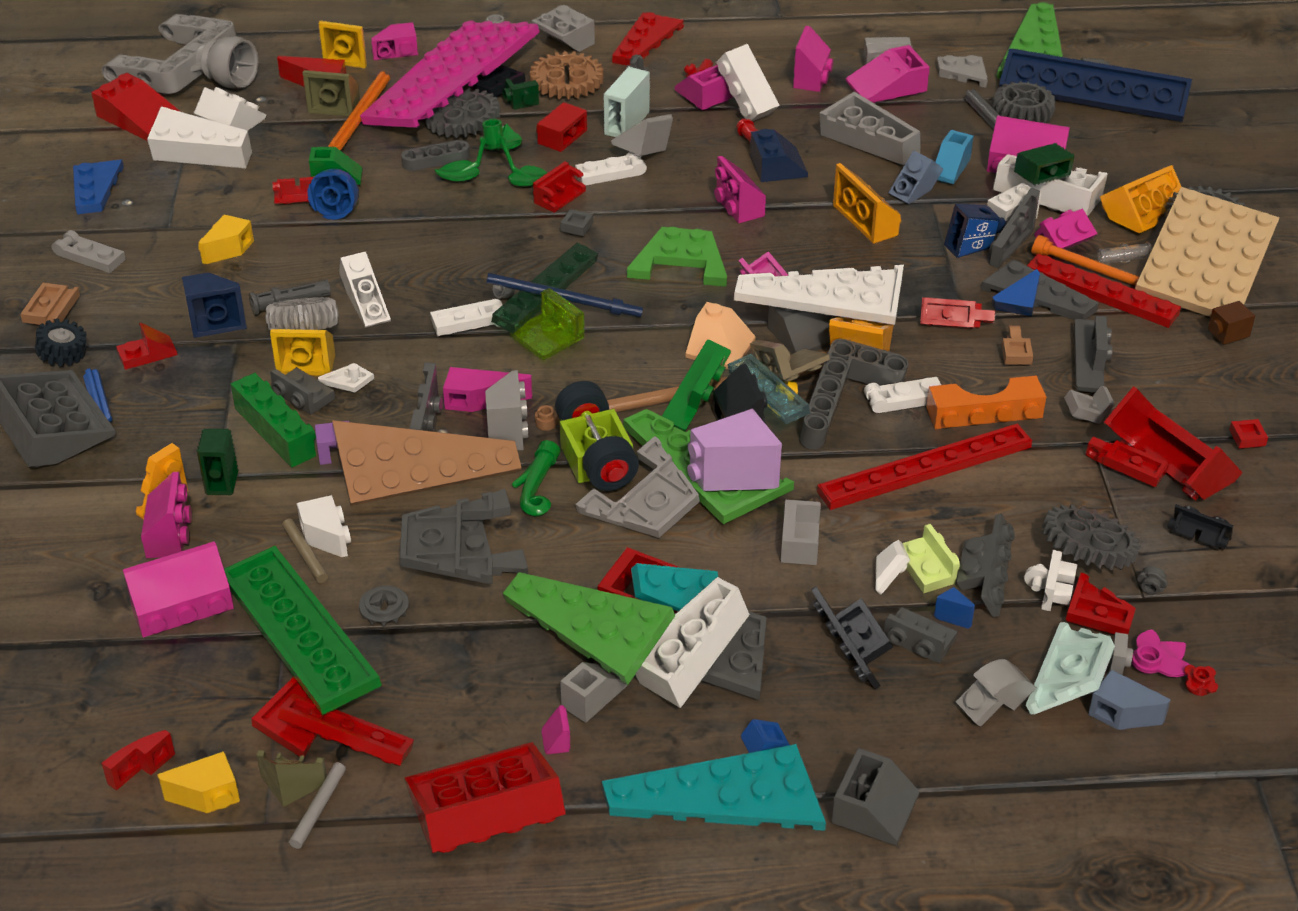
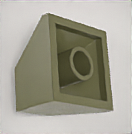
M303 71L308 113L350 116L360 101L358 82L350 74Z

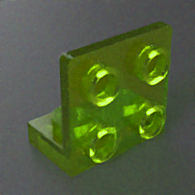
M551 288L541 292L542 313L510 330V335L543 360L585 338L584 312Z

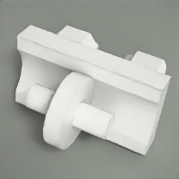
M1053 550L1049 570L1044 565L1037 564L1036 566L1029 567L1025 572L1024 580L1033 591L1045 589L1042 610L1051 611L1052 602L1070 605L1073 585L1070 584H1074L1077 564L1061 561V551Z

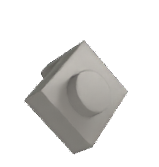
M1100 386L1093 397L1073 390H1069L1064 397L1069 407V412L1073 417L1100 424L1114 406L1109 390L1104 386Z

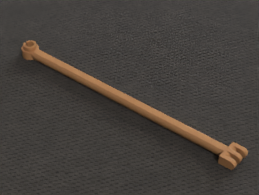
M824 362L822 363L821 368L813 371L805 370L803 372L798 373L799 376L820 373L822 371ZM759 371L751 372V374L756 375L758 385L783 380L759 374ZM727 377L721 378V380H720L719 382L715 381L714 384H713L714 390H715ZM679 386L607 400L609 410L615 409L616 412L670 402ZM549 405L539 407L535 413V424L538 429L552 430L560 424L556 410Z

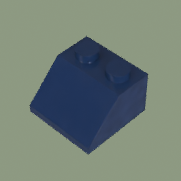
M761 129L751 132L750 158L761 182L808 177V172L796 146L775 129Z
M209 272L182 277L194 338L247 329L239 283Z

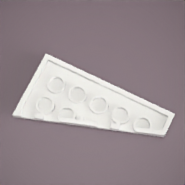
M895 265L894 269L881 270V266L871 267L870 271H857L854 268L812 270L810 275H799L798 271L788 272V276L777 277L771 273L739 275L734 300L895 325L904 265Z

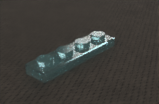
M752 354L728 364L730 374L741 364H747L751 374L756 375L759 390L764 391L766 395L767 408L785 424L810 414L809 404Z

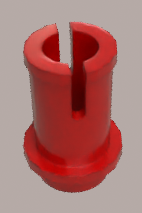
M741 119L737 123V133L740 136H744L750 143L751 132L758 130L754 127L752 120Z

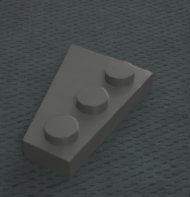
M425 362L423 368L425 384L419 385L418 409L413 411L410 429L434 432L437 423L436 415L442 411L443 398L438 394L436 363Z

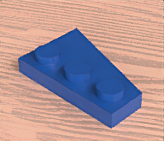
M122 159L97 163H81L73 166L77 215L103 211L111 195L110 189L112 185L116 184L118 180L117 175L124 168Z

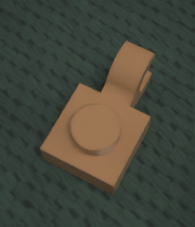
M1009 325V336L1003 338L1002 341L1005 364L1032 365L1033 352L1030 338L1021 337L1020 325Z

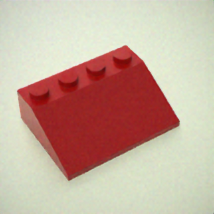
M533 742L405 777V783L422 831L433 853L450 852L456 849L457 846L465 843L484 842L496 834L503 832L515 833L522 830L524 826L534 823H550L556 817L566 815L559 776Z

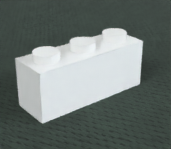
M748 44L725 52L716 61L719 72L725 78L729 91L737 101L740 112L745 119L755 121L771 114L780 106Z

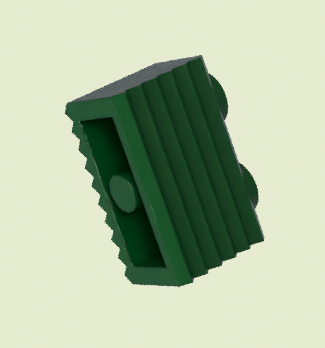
M1057 143L1017 153L1014 172L1034 186L1044 182L1047 183V181L1050 182L1062 177H1069L1075 156L1074 153L1071 154L1067 149L1064 150V147L1057 145Z
M203 429L201 430L202 434H200L201 438H199L200 442H198L199 446H197L198 449L196 451L205 494L232 495L239 470L237 469L238 465H236L237 461L231 430Z

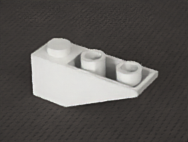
M366 252L342 257L340 259L339 273L346 293L365 328L391 321Z

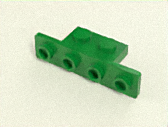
M706 340L662 417L674 422V427L686 432L703 401H709L714 391V382L721 380L726 370L724 365L731 354V350L711 340Z

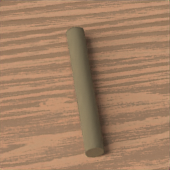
M286 519L282 526L318 583L326 582L328 575L293 519Z

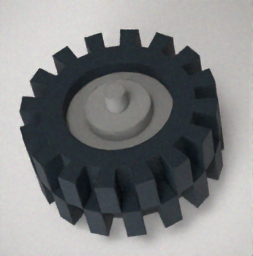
M54 319V323L48 320L45 324H40L36 330V355L38 357L41 356L43 362L48 360L50 365L57 362L58 366H63V363L70 366L72 361L77 364L80 362V359L84 358L86 352L87 333L82 326L77 327L78 323L74 321L69 324L67 319H64V322Z

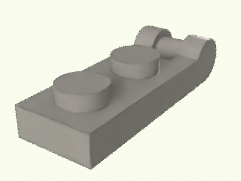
M73 230L67 231L63 235L62 240L58 239L51 245L56 255L107 273H111L126 260L124 251L80 237Z

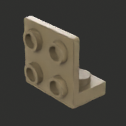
M760 339L750 343L759 374L783 379V381L794 380L799 377L798 373L805 370H817L822 367L823 362L830 360L827 353L802 349L790 355L784 344Z

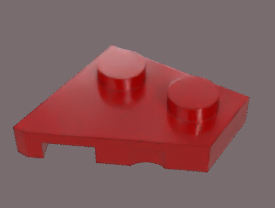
M1080 573L1067 612L1066 621L1115 634V632L1129 634L1136 608L1125 600L1117 598L1106 587L1101 590L1089 583L1090 577L1087 574Z

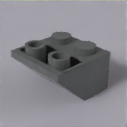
M858 748L834 797L832 823L897 846L920 791L890 758Z

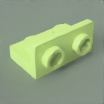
M931 524L924 525L923 537L903 543L910 558L906 570L923 594L956 584L957 572L960 568L957 555L952 553L947 547L943 536L937 533Z

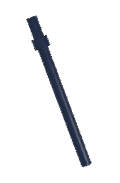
M488 273L486 283L605 309L615 315L623 313L636 317L642 316L643 307L623 303L621 299L612 298V300L493 273Z

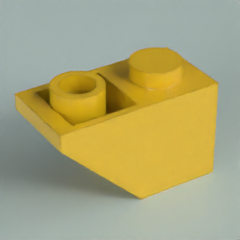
M223 215L199 241L198 249L201 253L202 263L210 264L241 256L254 242L251 221Z

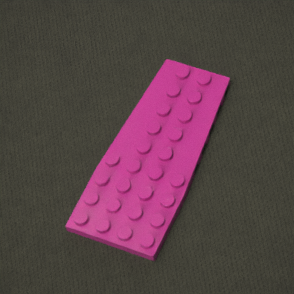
M474 21L464 22L462 27L450 33L446 40L439 42L436 48L425 53V57L360 115L363 125L418 127V120L433 116L434 108L445 107L449 104L448 97L453 95L460 96L464 93L462 89L467 83L468 86L476 84L478 82L477 75L481 72L482 76L488 75L540 32L538 24H528V22L510 23L509 21L492 23V21L475 23Z

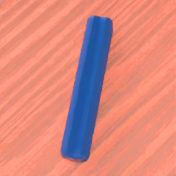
M88 368L85 370L86 374L83 375L86 389L108 421L111 422L112 416L100 373L97 369L91 370Z

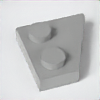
M952 55L937 57L936 65L939 77L955 79L963 83H967L968 79L980 81V87H987L988 79L982 57L975 55L967 57H955Z

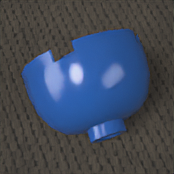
M331 168L318 173L312 179L307 189L311 207L315 211L318 210L324 215L322 217L326 219L337 220L345 217L355 208L359 199V188L355 179L341 169Z

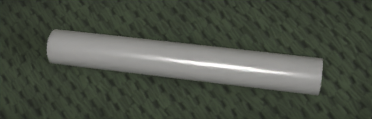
M336 762L332 766L289 840V844L292 847L300 849L346 771V767L343 764Z

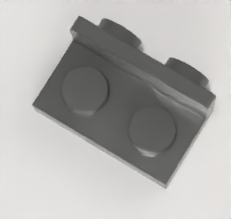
M297 367L286 375L277 369L270 372L272 390L309 415H312L335 399L333 389Z
M903 607L899 609L895 616L892 614L887 616L884 633L893 644L906 648L939 664L955 643L958 632Z

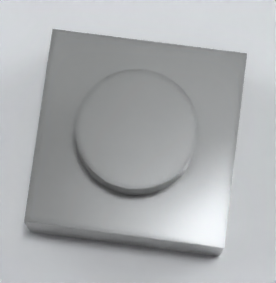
M1115 632L1113 641L1115 647L1110 658L1109 672L1113 670L1123 675L1124 667L1131 666L1133 648H1127L1128 634Z

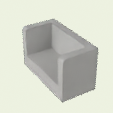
M785 499L781 550L782 563L817 565L820 502Z

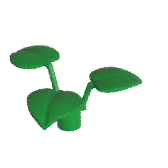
M489 119L482 123L484 137H480L478 156L474 163L468 160H458L448 163L440 169H435L437 175L447 180L465 181L472 179L480 173L477 167L480 166L485 148L488 150H504L510 168L514 172L508 176V180L516 186L533 185V182L548 173L536 166H523L520 169L515 167L508 149L519 146L522 143V137L514 132L508 124L502 127V122L499 119Z

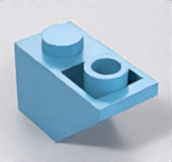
M954 130L949 131L942 141L935 162L943 168L937 180L951 184L956 182L971 159L973 135Z

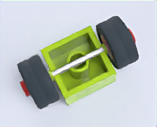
M578 381L566 386L556 398L555 410L560 419L561 449L578 483L590 481L596 488L605 491L625 486L637 474L639 462L633 450V444L615 409L609 410V403L602 389L591 381Z

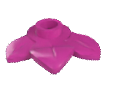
M1152 629L1141 633L1137 637V649L1133 652L1132 664L1137 670L1148 674L1159 672L1168 677L1185 676L1184 668L1190 665L1182 660L1185 654L1186 643L1160 641L1159 636Z

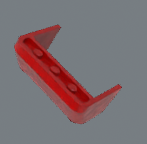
M1134 386L1104 421L1121 438L1120 442L1168 462L1169 466L1166 473L1184 486L1182 491L1194 501L1199 497L1203 500L1209 498L1236 482L1243 473L1217 445L1214 449L1207 446L1157 410Z

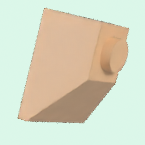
M706 302L696 317L685 357L695 360L706 340H711L731 350V354L724 367L734 371L751 348L750 343L755 341L756 336L732 308Z

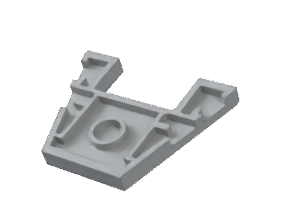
M654 436L637 451L638 459L654 469L618 502H613L595 488L592 489L575 504L577 512L660 538L700 502L699 494L684 473L676 467L671 455L667 454L663 449L660 440Z

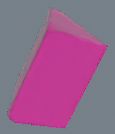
M564 705L558 706L542 728L541 733L546 754L569 752L570 729Z

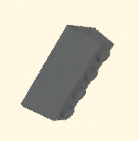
M769 306L768 329L792 354L802 349L816 351L830 346V319L839 316Z

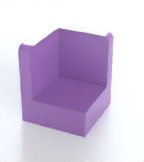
M332 423L315 425L320 465L330 464V448L337 447Z

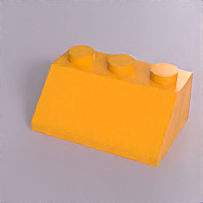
M841 163L836 164L833 206L873 244L898 236L901 223L899 212L890 206L884 198L878 195L859 176Z

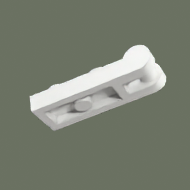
M628 152L626 156L610 157L594 162L587 161L583 164L575 165V168L584 174V176L578 179L585 185L644 174L647 169L644 161L641 160V156L632 152Z
M499 299L430 312L431 322L437 336L494 324L497 327H504L509 322L507 312L504 311V306Z
M937 377L881 386L877 383H870L864 388V394L870 400L872 410L876 413L926 406L929 386L941 385Z

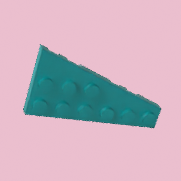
M796 744L602 781V791L609 816L651 819L654 815L673 816V820L686 821V817L705 818V822L750 826H758L762 822L781 823V828L793 829L794 824L811 825L813 830L825 831L826 827L825 818Z

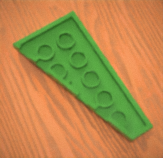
M1045 2L1031 4L1009 48L1063 57L1053 4ZM1008 51L997 71V79H1001Z
M648 409L623 419L625 430L642 446L654 436L660 440L663 449L667 454L671 455L676 467L684 473L699 494L700 502L722 524L794 490V481L785 477L783 480L779 479V487L775 489L703 491L696 481L691 480L687 470V466L690 464L688 443H690L691 430L684 432L674 427V422Z
M521 572L515 576L503 592L507 603L526 616H532L537 619L542 627L547 630H553L557 633L558 638L587 658L592 657L598 661L601 667L609 673L611 671L614 672L626 685L630 683L675 617L673 608Z

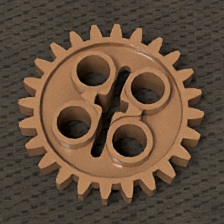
M564 51L561 55L555 52V56L546 54V59L540 57L539 62L534 61V66H531L530 81L536 80L541 94L549 93L550 98L557 95L558 99H561L562 96H566L567 99L575 96L578 99L580 94L588 96V92L594 93L595 88H600V84H603L604 79L602 64L598 63V59L592 60L591 55L584 57V53L576 55L575 51L571 54ZM564 66H568L569 84H565Z

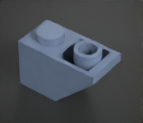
M913 150L888 193L910 204L932 190L943 168L933 160Z
M1111 670L1100 684L1099 689L1093 693L1088 715L1117 730L1157 726L1165 722L1171 699Z

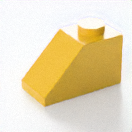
M224 751L158 774L165 801L204 813L224 809L240 802L236 780Z

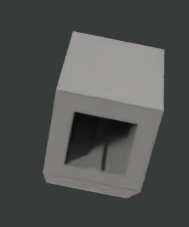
M582 662L560 681L561 706L564 705L568 712L586 723L628 685L622 682L614 672L611 671L609 673L601 665Z

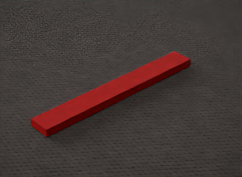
M1017 423L818 484L817 493L827 507L833 510L1029 449L1032 446L1033 440Z

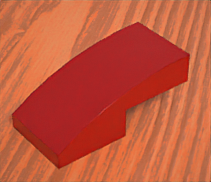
M163 730L140 738L121 748L103 761L102 767L107 784L118 790L141 769L150 775L156 772L175 755L170 732Z

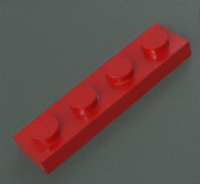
M295 693L280 707L278 719L288 722L293 727L306 729L319 734L324 739L337 741L355 751L371 754L386 763H394L401 766L411 752L414 743L412 738L336 709L322 715L312 700Z

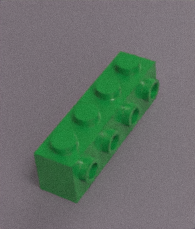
M253 373L230 383L235 409L291 468L316 457L314 444L316 434L310 424L306 425L301 420L298 412L295 409L292 410L286 404L284 398L272 390L268 381H263L256 373Z

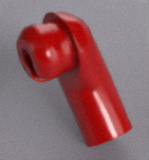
M704 59L697 68L693 63L690 66L686 65L684 67L686 77L711 68L713 62L710 59Z

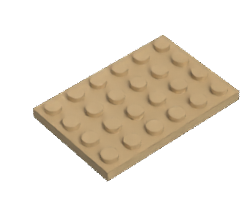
M1181 187L1139 277L1135 290L1144 291L1149 295L1168 300L1182 308L1211 317L1213 308L1240 301L1245 305L1280 217Z

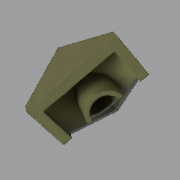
M258 750L256 755L261 778L283 807L319 789L327 777L324 758L317 757L316 763H303L304 756L302 755L296 761L286 759L281 753H278L275 760L272 761L266 758L265 751Z

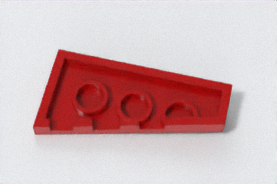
M643 12L612 54V63L630 65V59L633 55H641L644 59L649 55L650 49H657L661 46L663 39H670L675 30L680 31L683 29L684 20L655 15L652 12Z
M293 677L252 717V726L299 757L302 755L305 758L317 734L303 728L293 727L288 722L278 719L280 707L293 693L310 699L295 677Z

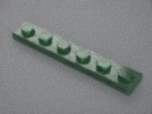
M577 242L531 282L565 289L597 262L598 253ZM519 291L492 314L491 322L514 334L554 298Z

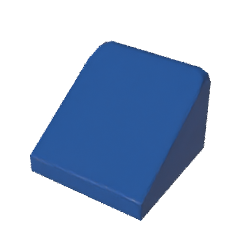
M953 587L937 597L934 617L968 629L972 627L975 604Z
M752 719L741 734V739L749 753L789 746L777 722Z

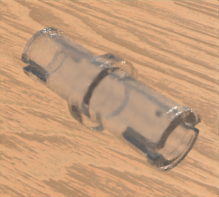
M1149 242L1134 245L1123 243L1119 247L1098 249L1097 258L1098 262L1103 264L1116 262L1127 264L1130 260L1148 259L1152 247Z

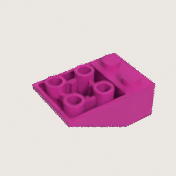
M910 45L888 49L848 76L846 82L854 92L872 103H876L877 101L896 99L897 97L916 95L917 93L927 91L930 67Z

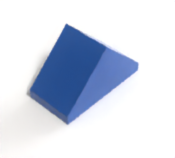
M1038 269L993 296L992 306L994 309L1032 316L1040 279Z

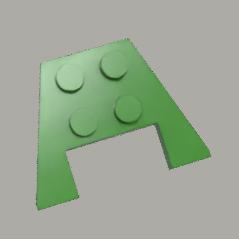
M661 227L627 268V278L650 280L654 264L705 268L703 285L727 287V274L712 231L702 229Z

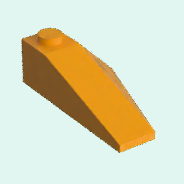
M1170 165L1099 197L1102 201L1103 210L1107 213L1110 220L1137 233H1142L1157 225L1158 217L1165 213L1169 197H1173L1174 192H1179L1181 184L1173 166Z

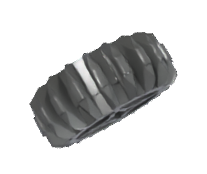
M1019 81L1018 83L1010 82L1009 85L1003 84L1002 87L997 88V92H995L992 100V107L1000 116L1040 123L1050 122L1056 107L1055 96L1052 95V91L1046 90L1044 86H1038V83L1030 84L1029 81L1027 83Z

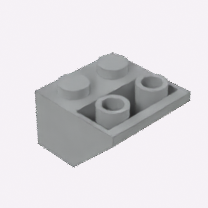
M566 5L558 6L556 9L532 20V24H538L539 30L578 52L595 44L594 20Z
M514 370L485 391L488 438L515 441L517 450H524L523 438H528L527 421H522L527 419L526 400H521V398H525L524 381L519 382L518 370Z

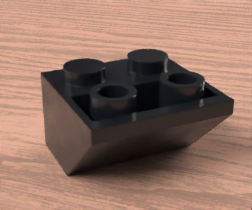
M741 364L713 391L712 412L718 421L753 409L766 424L763 414L764 408H767L766 395L764 391L759 390L756 375L751 374L747 364Z

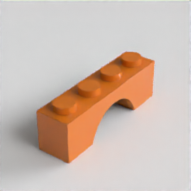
M1037 375L1010 378L1008 386L1003 391L993 395L972 394L963 390L957 384L929 386L926 408L935 429L1043 418L1046 395Z

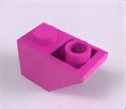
M413 22L392 24L371 38L374 60L418 55L417 38Z

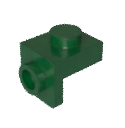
M505 79V88L502 90L505 102L510 104L513 110L539 105V85L536 80L513 84L510 79Z

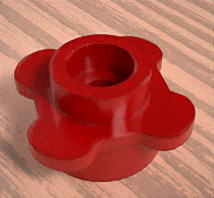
M1187 665L1184 668V674L1187 675L1186 688L1192 694L1205 696L1218 690V684L1214 679L1216 675L1214 668L1210 666L1195 667L1193 665Z

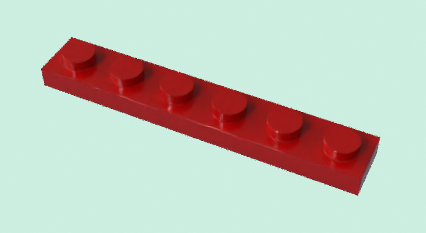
M1038 253L1027 265L1034 270L1038 269L1045 276L1095 301L1167 328L1173 324L1180 314L1181 306L1168 300L1157 298L1144 291L1135 290L1120 282L1111 281Z

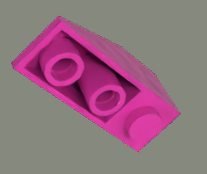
M450 367L443 386L445 409L467 412L486 409L485 391L506 376L508 372ZM518 373L519 382L524 381L525 398H521V400L532 399V375Z

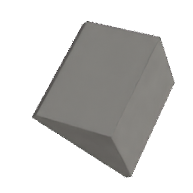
M669 114L644 119L612 139L611 142L614 146L640 156L666 151L673 117Z

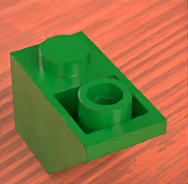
M311 147L309 157L311 177L331 168L341 169L349 173L355 179L357 185H361L362 166L337 147Z

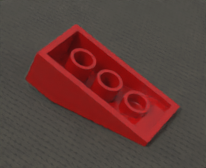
M129 73L121 74L118 78L101 85L100 88L91 92L97 117L148 141V136L161 107L179 111L146 82Z

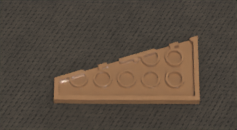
M332 420L350 506L521 471L515 441Z

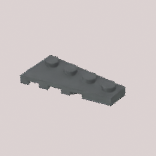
M1013 259L982 281L981 290L991 292L994 289L1001 292L1033 272L1034 269ZM1040 273L1034 307L1046 306L1050 308L1051 313L1073 320H1086L1097 311L1099 302Z

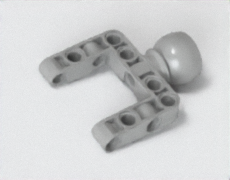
M174 14L159 25L158 29L167 40L184 44V47L165 61L139 56L118 55L101 69L103 76L109 82L118 78L121 74L129 73L142 79L156 92L170 94L180 91L202 73L208 78L214 79L223 87L233 89L244 88L254 80L259 61L255 46L249 40L236 35L232 21L195 15Z

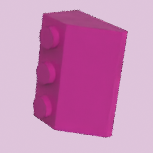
M997 116L989 152L987 172L997 173L998 163L1007 154L1017 156L1019 152L1054 143L1064 147L1065 150L1070 127Z
M215 541L123 569L133 614L143 638L234 609L230 587Z

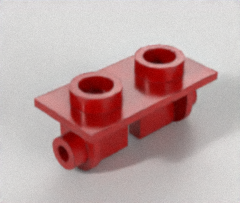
M314 177L300 178V186L295 185V178L277 179V182H272L274 204L309 202L307 189Z

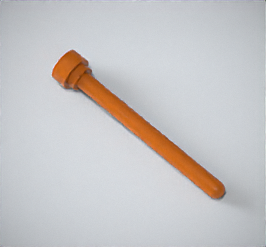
M1038 235L1034 241L1031 251L1034 255L1038 253L1046 256L1051 255L1136 286L1139 280V276L1054 246L1053 242L1049 241V238Z

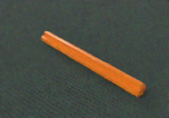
M384 71L378 74L328 147H337L339 150H342L362 121L360 115L376 101L389 82L390 76Z

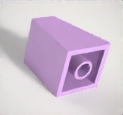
M753 409L691 429L690 443H688L690 464L687 466L689 477L692 481H696L703 491L778 488L782 443Z

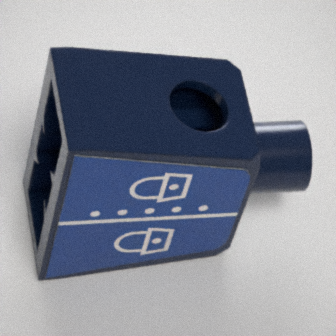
M955 204L944 245L956 258L988 250L995 240L996 233H1001L1005 227L1006 221L987 205Z

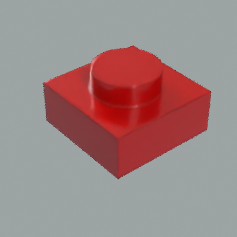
M1259 419L1231 421L1229 431L1238 448L1267 445L1268 436Z

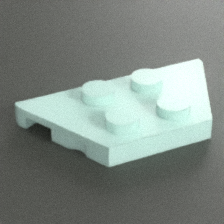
M1059 623L1035 681L1036 689L1030 694L1026 703L1029 713L1037 714L1098 690L1115 647L1111 637L1101 633L1094 634L1091 630L1084 628L1074 631L1071 630L1068 623Z

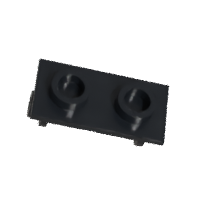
M1176 504L1174 518L1170 519L1168 529H1171L1173 534L1193 540L1196 531L1201 533L1198 543L1219 550L1220 548L1226 549L1229 540L1232 539L1234 525L1229 524L1227 520L1221 517H1210L1201 514L1194 507H1182Z

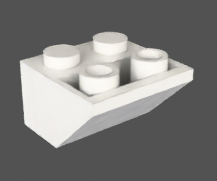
M215 87L214 91L204 88L194 114L202 118L247 131L266 117V114L258 111V105L246 101V99L235 94L228 95V92Z

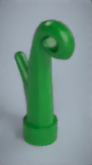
M549 440L540 442L532 463L521 476L512 482L513 488H518L524 483L520 497V506L525 513L533 517L542 516L551 508V502L548 498L541 495L535 496L547 472L556 463L561 452L560 447Z

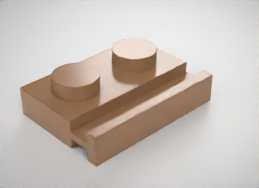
M42 283L21 312L22 322L36 325L45 324L48 320L54 323V319H59L62 322L80 296L78 287L68 289L66 285Z

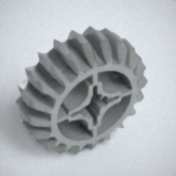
M296 298L269 304L266 307L265 318L268 330H320L335 326L338 323L339 313L336 300L332 298Z

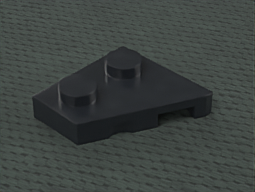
M500 65L493 70L492 74L490 72L483 79L479 80L475 84L476 89H479V93L486 90L487 94L493 93L494 97H499L503 93V88H505V79H510L513 84L526 82L525 73Z

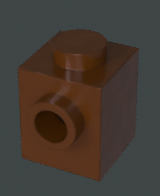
M1240 301L1212 309L1208 330L1223 345L1250 337L1255 315Z

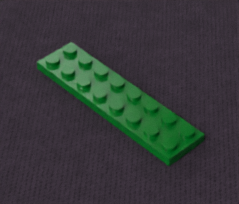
M276 546L224 568L230 591L322 715L382 686L379 675Z

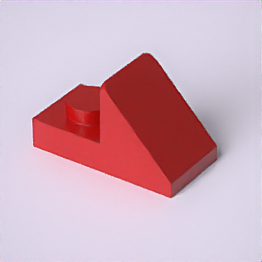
M139 323L142 339L116 346L118 356L125 370L178 355L169 335L143 323Z

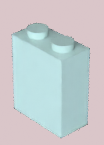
M628 67L604 93L605 135L619 136L641 122L650 112V72Z

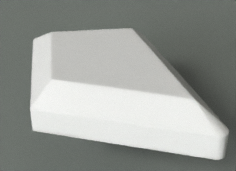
M353 363L319 376L318 381L326 386L355 393L372 381L374 374Z
M899 540L893 542L876 557L875 590L880 595L899 573L906 570L907 563L910 561L903 543Z

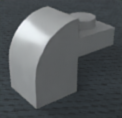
M999 659L986 664L973 674L977 680L956 703L981 727L1003 704L1015 710L1036 689V686L1014 664L1008 660Z

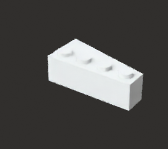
M165 107L160 108L148 136L153 160L246 168L252 154L247 130Z
M1007 154L998 163L993 190L1003 193L1021 183H1025L1032 188L1040 190V204L1047 206L1048 209L1063 212L1072 209L1075 212L1083 208L1087 216L1101 201L1099 196L1103 195L1108 173L1099 172L1098 176L1086 174L1087 169L1076 168V171H1071L1069 177H1062L1058 180L1055 179L1054 181L1051 180L1050 182L1047 181V183L1044 182L1034 186L1014 172L1017 156Z
M717 577L676 613L668 628L635 674L639 683L681 708L750 615L739 588Z

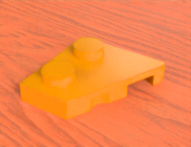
M173 443L148 457L146 476L140 490L145 494L142 506L136 507V515L143 520L148 494L172 472H179L181 484L187 485L180 448Z

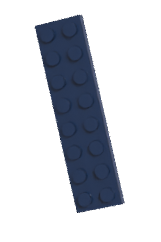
M1009 48L999 87H1002L1003 84L1009 85L1010 82L1018 83L1021 81L1022 83H1027L1029 81L1030 84L1038 83V86H1044L1046 90L1052 91L1055 100L1183 122L1192 79Z

